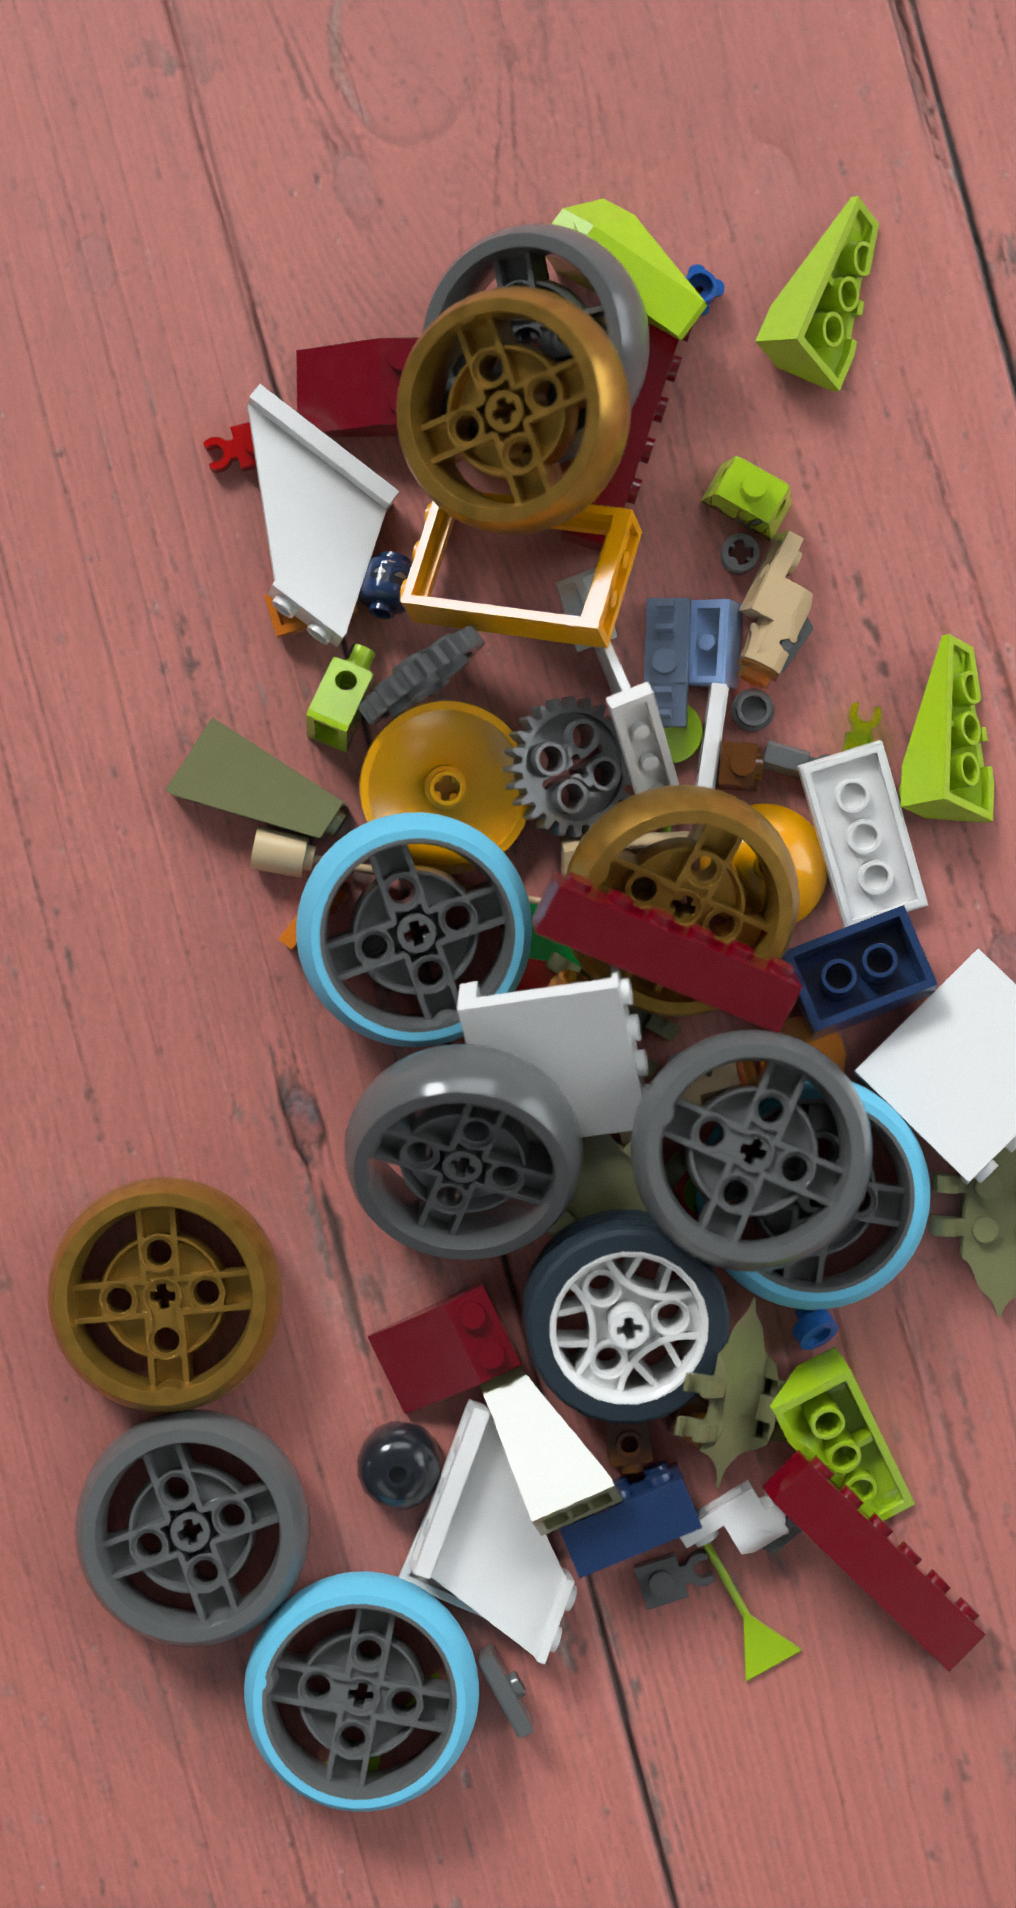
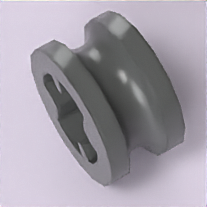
M746 533L731 535L726 539L720 551V560L723 567L728 572L737 575L751 571L760 557L758 542L754 537ZM741 543L743 550L751 551V558L746 557L744 561L746 564L739 565L735 557H729L728 550L733 551L735 548L734 544Z

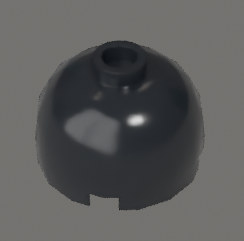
M390 1421L375 1428L364 1440L357 1458V1476L364 1492L376 1504L391 1510H408L424 1503L435 1491L442 1473V1452L436 1438L423 1426L413 1425L408 1422Z

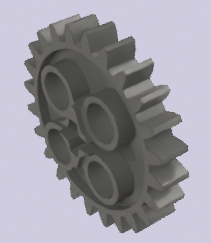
M473 625L466 626L453 635L451 633L444 635L428 648L418 650L415 654H412L392 668L391 672L393 674L373 689L374 692L359 704L358 710L371 726L383 719H387L389 716L393 718L398 716L415 703L424 701L428 696L431 697L448 685L451 680L450 677L470 662L469 659L485 644L484 640Z
M574 696L562 697L561 702L558 698L546 700V708L543 705L531 708L533 718L527 716L519 719L524 732L515 731L510 733L509 736L517 743V747L505 749L504 753L514 758V764L503 767V771L514 774L515 780L509 782L505 787L509 790L518 789L519 795L512 804L513 806H528L524 812L523 819L531 820L538 817L536 829L548 830L551 827L552 836H563L566 832L568 838L580 837L581 832L585 835L604 813L617 805V802H622L630 797L624 791L625 786L632 785L631 779L627 776L628 769L616 730L614 729L612 717L607 716L604 718L606 709L604 704L594 705L591 708L590 698L578 699L576 702ZM575 728H577L581 735V742L578 747L573 740ZM597 746L599 747V752L597 754H595L591 758L584 759L579 763L573 765L572 760L585 758ZM542 750H544L548 757V765L545 770L539 761ZM596 765H598L602 773L599 784L594 778ZM569 769L570 775L557 776L543 788L542 784L545 780ZM564 787L569 794V802L566 807L561 800V792Z

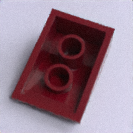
M419 337L375 338L296 350L297 413L328 437L399 436L396 406L400 378L410 352Z
M484 1280L368 1335L373 1350L404 1414L480 1385L521 1365V1356Z

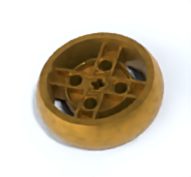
M513 286L495 288L476 293L455 303L439 315L419 337L410 352L400 378L396 406L397 429L404 457L413 476L427 496L448 515L466 525L493 534L526 535L553 528L582 512L599 496L613 477L622 458L629 433L630 394L628 381L618 352L610 338L578 306L559 295L532 287ZM510 320H528L544 325L564 341L574 358L559 364L543 350L528 344L517 343ZM463 352L467 363L455 378L449 394L447 414L442 416L445 387L456 361ZM500 358L503 363V373L496 380L492 370L495 361ZM554 383L558 396L556 402L550 406L546 399V393L549 386ZM512 404H515L516 411L511 414L510 420L508 419L507 413L513 410ZM587 407V422L583 441L574 462L563 476L558 460L565 454L573 440L578 423V410ZM476 418L479 424V432L473 440L469 434V426L471 421ZM527 444L533 450V458L528 466L522 460V451ZM466 459L483 473L494 478L508 480L515 503H501L482 495L467 482L457 469L455 463Z
M696 785L663 786L643 791L618 803L604 813L586 832L576 847L566 872V876L572 872L589 879L594 884L593 888L607 894L610 890L622 892L634 900L633 905L649 911L650 907L660 908L670 913L675 918L674 922L688 928L692 923L703 926L715 934L714 939L726 944H730L731 940L741 942L755 951V956L767 961L771 957L783 958L792 940L799 912L798 880L794 862L784 840L774 826L749 804L733 795L709 787ZM677 824H694L687 837H674L657 841L645 847L638 854L624 849L636 839L659 828ZM742 841L753 850L764 872L766 892L761 912L746 906L744 882L737 866L732 861ZM703 856L711 858V863L706 869L701 871L691 869L695 859ZM640 877L652 879L651 885L645 890L636 891L631 889L632 883ZM685 895L687 896V903L679 902L677 906L674 907L672 903L673 899L682 900ZM718 913L729 914L728 920L721 926L709 925L714 915ZM571 948L580 966L592 981L611 978V964ZM620 969L622 979L630 978L633 1004L628 1005V1007L645 1013L669 1017H690L720 1010Z
M154 1177L130 1182L107 1192L86 1207L73 1221L63 1236L52 1261L47 1289V1307L51 1328L60 1351L71 1368L88 1386L113 1402L129 1408L149 1412H177L197 1408L220 1399L233 1391L255 1371L269 1350L278 1328L282 1308V1280L276 1254L270 1240L255 1218L240 1203L222 1191L201 1182L175 1177ZM181 1210L201 1216L222 1230L236 1246L245 1266L224 1267L219 1257L206 1243L193 1235L182 1232ZM135 1213L137 1236L117 1250L110 1259L103 1278L81 1280L86 1260L97 1240L115 1223ZM155 1240H163L170 1245L172 1257L169 1261L160 1262L153 1257L151 1246ZM211 1280L218 1286L219 1297L217 1300L206 1301L201 1298L198 1293L200 1281ZM162 1284H166L168 1291H175L176 1297L169 1301V1305L165 1304L163 1297H156L155 1292L162 1288ZM120 1287L128 1290L132 1297L130 1308L121 1309L113 1303L112 1292L114 1288ZM250 1309L244 1332L231 1352L214 1367L195 1375L193 1353L203 1348L215 1337L225 1321L227 1312ZM107 1322L112 1333L122 1344L130 1350L147 1357L149 1377L134 1373L114 1361L96 1342L87 1324ZM164 1327L174 1329L179 1336L178 1347L167 1348L163 1346L159 1341V1330Z

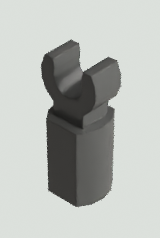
M768 740L763 753V769L800 779L798 765L830 756V754L814 758L810 756V751Z

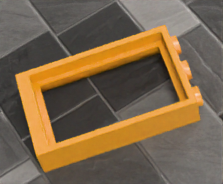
M480 492L487 498L497 502L515 503L512 495ZM434 502L428 504L425 511V526L421 539L415 543L413 548V564L408 579L403 581L400 589V602L413 622L460 629L473 625L476 631L608 649L642 535V529L632 509L589 505L573 518L550 528L606 535L582 616L576 617L432 598V590L455 518L444 512Z

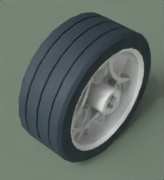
M612 1209L587 1215L564 1227L544 1246L531 1266L523 1294V1320L532 1361L545 1385L570 1408L586 1417L608 1423L639 1424L663 1418L686 1406L700 1394L698 1392L683 1391L687 1372L710 1376L715 1373L718 1353L729 1342L730 1314L724 1289L713 1266L689 1255L676 1246L657 1227L648 1212ZM625 1257L622 1264L618 1263L616 1258ZM643 1258L660 1262L655 1280L634 1274ZM672 1270L675 1271L681 1277V1279L669 1280ZM606 1275L611 1278L609 1284L602 1289H594L589 1286L590 1281L595 1276ZM569 1288L576 1294L564 1297ZM675 1304L679 1306L677 1313L671 1317L665 1318L658 1315L659 1310L664 1305ZM586 1311L585 1330L556 1329L557 1317ZM680 1340L677 1346L675 1347L672 1341ZM664 1344L669 1354L662 1360L649 1366L642 1357ZM565 1347L579 1348L573 1356ZM604 1348H614L617 1350L615 1357L610 1360L603 1361L596 1358L599 1351Z

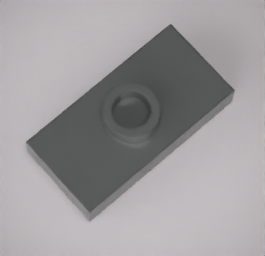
M493 1643L480 1649L478 1664L517 1737L521 1739L534 1732V1719L522 1698L527 1695L520 1676L516 1671L508 1672Z

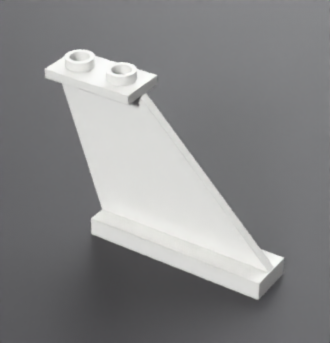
M259 384L250 395L245 411L249 415L274 582L268 596L273 599L272 604L280 613L289 618H293L295 615L308 625V633L317 641L325 645L330 642L335 647H338L348 632L347 629L385 513L393 504L399 491Z
M596 567L555 583L565 615L582 616ZM615 627L611 639L617 637ZM611 642L608 649L594 647L612 692V696L607 697L606 700L635 795L658 787L679 785L655 697L649 683L646 682L631 688ZM574 644L577 652L592 647Z
M468 1399L412 1551L409 1564L413 1574L427 1579L433 1578L531 1653L537 1662L545 1664L549 1652H555L562 1635V1627L559 1624L564 1611H570L575 1602L577 1586L574 1585L575 1580L568 1569L560 1566L546 1534L541 1536L531 1521L490 1411L485 1404Z

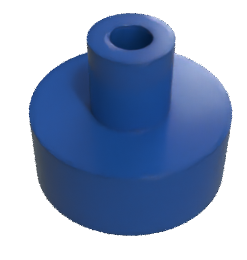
M797 1309L795 1311L798 1321L792 1328V1334L803 1350H813L826 1344L838 1331L837 1323L826 1309L815 1311Z

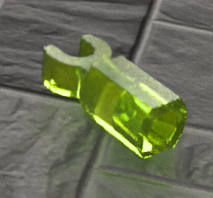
M853 702L847 712L851 731L845 733L841 752L874 742V737L870 734L871 729L877 726L881 720V707L876 706L873 708L870 721H862L857 715L859 703Z

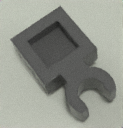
M704 1549L691 1552L686 1560L681 1563L677 1562L675 1552L634 1565L648 1610L689 1597L686 1584L693 1583L698 1586H707L715 1581L712 1571L704 1574H698L694 1571L696 1563L708 1559Z

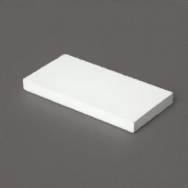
M878 740L798 765V772L843 928L902 905L905 906L907 912L928 906L883 741Z

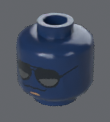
M383 551L378 556L370 559L358 596L360 601L369 608L371 615L381 619H392L395 614L407 612L400 602V589L403 581L408 579L412 567L411 560L408 557L396 552Z

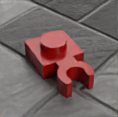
M250 422L231 426L230 429L233 436L231 440L226 441L220 437H211L203 442L206 451L215 448L223 450V457L219 461L209 463V467L214 473L226 471L232 465V462L239 460L243 472L257 468Z

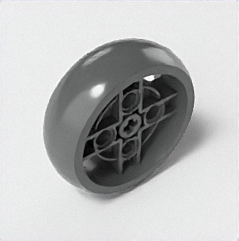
M544 223L517 225L496 231L480 239L463 252L446 270L431 296L425 314L422 334L445 310L468 296L485 291L495 279L497 288L519 286L551 292L572 302L587 313L610 338L618 352L628 381L631 412L640 394L648 368L650 352L648 319L640 292L623 264L599 242L584 233L560 225ZM546 256L562 259L579 269L594 287L602 305L587 308L582 300L569 288L549 279ZM510 320L517 343L537 344L536 339L540 340V349L553 357L559 364L574 358L564 341L544 325L528 320ZM463 352L456 361L445 387L442 416L447 414L449 394L455 378L467 363ZM499 359V362L492 370L496 380L503 373L501 359ZM554 383L549 386L546 396L550 406L556 402L558 396ZM512 404L513 410H516L515 404ZM584 407L578 414L575 435L565 454L558 460L559 464L575 459L578 454L586 428L587 407ZM476 418L471 421L469 426V434L473 440L479 432V424ZM529 444L522 451V460L526 466L530 464L533 458V450Z
M753 1029L736 1030L708 1037L691 1045L667 1063L656 1075L640 1102L632 1129L630 1149L631 1166L638 1194L646 1211L663 1234L686 1253L705 1263L724 1269L746 1272L769 1271L796 1264L813 1256L837 1238L849 1224L864 1198L869 1183L873 1155L872 1135L864 1105L855 1087L838 1065L815 1047L797 1038L782 1033ZM742 1061L764 1062L755 1084H741L726 1088L709 1098L701 1107L680 1098L685 1090L698 1078L718 1067ZM806 1080L823 1096L834 1116L840 1146L838 1165L818 1157V1140L814 1125L806 1111L797 1102ZM766 1097H774L780 1104L779 1115L773 1121L766 1122L761 1120L757 1111L759 1103ZM707 1121H717L722 1129L720 1140L713 1145H704L699 1140V1128ZM663 1136L685 1145V1161L689 1176L696 1189L706 1199L697 1221L679 1204L668 1184L662 1160ZM754 1138L758 1139L757 1147L763 1149L759 1158L752 1156L749 1162L743 1161L746 1154L740 1152L741 1145L743 1143L751 1144ZM791 1156L800 1157L804 1164L801 1176L794 1180L785 1179L781 1170L784 1161ZM732 1180H739L745 1185V1196L738 1203L731 1204L725 1202L722 1195L724 1186ZM801 1195L822 1203L804 1222L785 1233L763 1239H739L748 1217H763L777 1213L793 1204Z
M454 1044L428 1048L413 1053L390 1065L364 1090L353 1109L345 1132L344 1151L348 1179L356 1199L369 1218L385 1233L403 1245L428 1255L448 1259L474 1260L496 1257L520 1249L539 1238L558 1221L570 1204L576 1192L583 1165V1145L580 1128L570 1104L556 1084L538 1068L525 1060L499 1049L479 1045ZM521 1122L529 1127L542 1140L544 1145L527 1141ZM388 1163L400 1166L403 1178Z
M189 1409L160 1414L136 1424L117 1437L102 1452L91 1468L81 1490L75 1520V1542L80 1567L88 1586L103 1608L115 1620L134 1633L154 1642L178 1647H203L227 1642L244 1635L269 1618L283 1604L297 1583L306 1561L310 1540V1514L304 1487L296 1469L284 1451L267 1434L245 1420L222 1412L203 1409ZM189 1443L207 1444L228 1451L247 1463L261 1479L242 1485L233 1475L222 1468L195 1462ZM143 1457L150 1479L142 1486L133 1501L129 1513L128 1526L108 1532V1514L113 1492L126 1471ZM172 1477L183 1478L189 1485V1493L182 1496L175 1495L169 1489L168 1480ZM227 1504L239 1505L245 1513V1519L240 1522L228 1520L224 1515L223 1507ZM188 1519H192L193 1525L200 1523L202 1526L196 1537L193 1536L192 1531L186 1533L183 1529ZM279 1522V1543L272 1565L262 1581L252 1591L242 1597L235 1577L243 1570L252 1556L257 1541L258 1529ZM145 1533L156 1534L162 1541V1549L157 1551L148 1550L142 1543V1535ZM201 1560L212 1561L218 1568V1575L209 1578L204 1577L197 1570V1562ZM143 1570L150 1579L164 1588L180 1593H190L196 1610L170 1606L152 1598L139 1589L127 1575Z

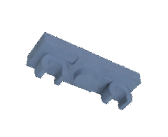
M647 598L644 683L648 682L653 691L663 728H687L691 621L690 598Z

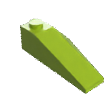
M853 196L849 199L772 303L755 340L777 368L832 392L840 391L855 356L857 341L851 339L855 317L862 316L865 303L859 300L863 276L870 274L879 228L878 221L859 196Z
M603 198L563 208L551 223L584 233L610 251L623 264L636 284L645 306L648 323L681 341L706 309L707 304L638 218L627 210ZM546 256L555 271L596 293L587 277L574 265L562 259Z
M951 634L942 635L903 760L901 784L899 787L900 807L928 819L981 823L993 822L994 776L992 766H984L981 742L988 741L986 727H980L976 715L975 704L981 700L974 647Z
M836 1346L798 1365L770 1405L788 1443L796 1451L799 1449L809 1460L817 1455L833 1471L835 1475L831 1480L839 1488L846 1484L864 1502L860 1509L869 1517L875 1512L884 1521L915 1505L862 1392Z

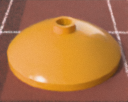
M764 803L750 805L774 826L789 849L798 880L799 912L797 922H799L813 910L820 900L828 877L815 828L803 816L789 808ZM742 841L732 861L737 866L744 882L746 906L761 912L766 892L765 876L759 869L760 862L757 856ZM700 857L699 871L706 869L710 865V857ZM718 913L726 921L728 920L729 914Z

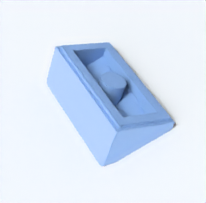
M731 599L691 600L689 686L710 687L713 682L727 684L729 689H736L738 687L742 613L739 612L741 603Z

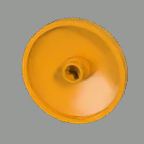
M451 700L431 701L405 710L390 720L379 731L364 757L359 779V794L366 822L401 813L438 814L468 824L491 839L505 852L524 828L527 820L523 819V815L528 807L527 805L513 806L512 802L519 795L518 789L509 790L505 787L509 782L515 780L514 774L503 771V767L514 764V758L504 753L505 749L517 747V743L509 736L513 731L495 715L465 702ZM426 844L407 845L414 865L436 868L449 875L477 869L465 858L448 849Z

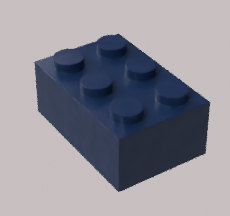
M904 905L786 950L781 959L795 968L794 972L803 987L796 999V1003L812 1041L931 996L938 986Z
M666 1460L655 1462L645 1467L644 1475L630 1481L627 1480V1477L614 1479L613 1482L623 1501L559 1528L579 1579L703 1528L677 1462L669 1465Z

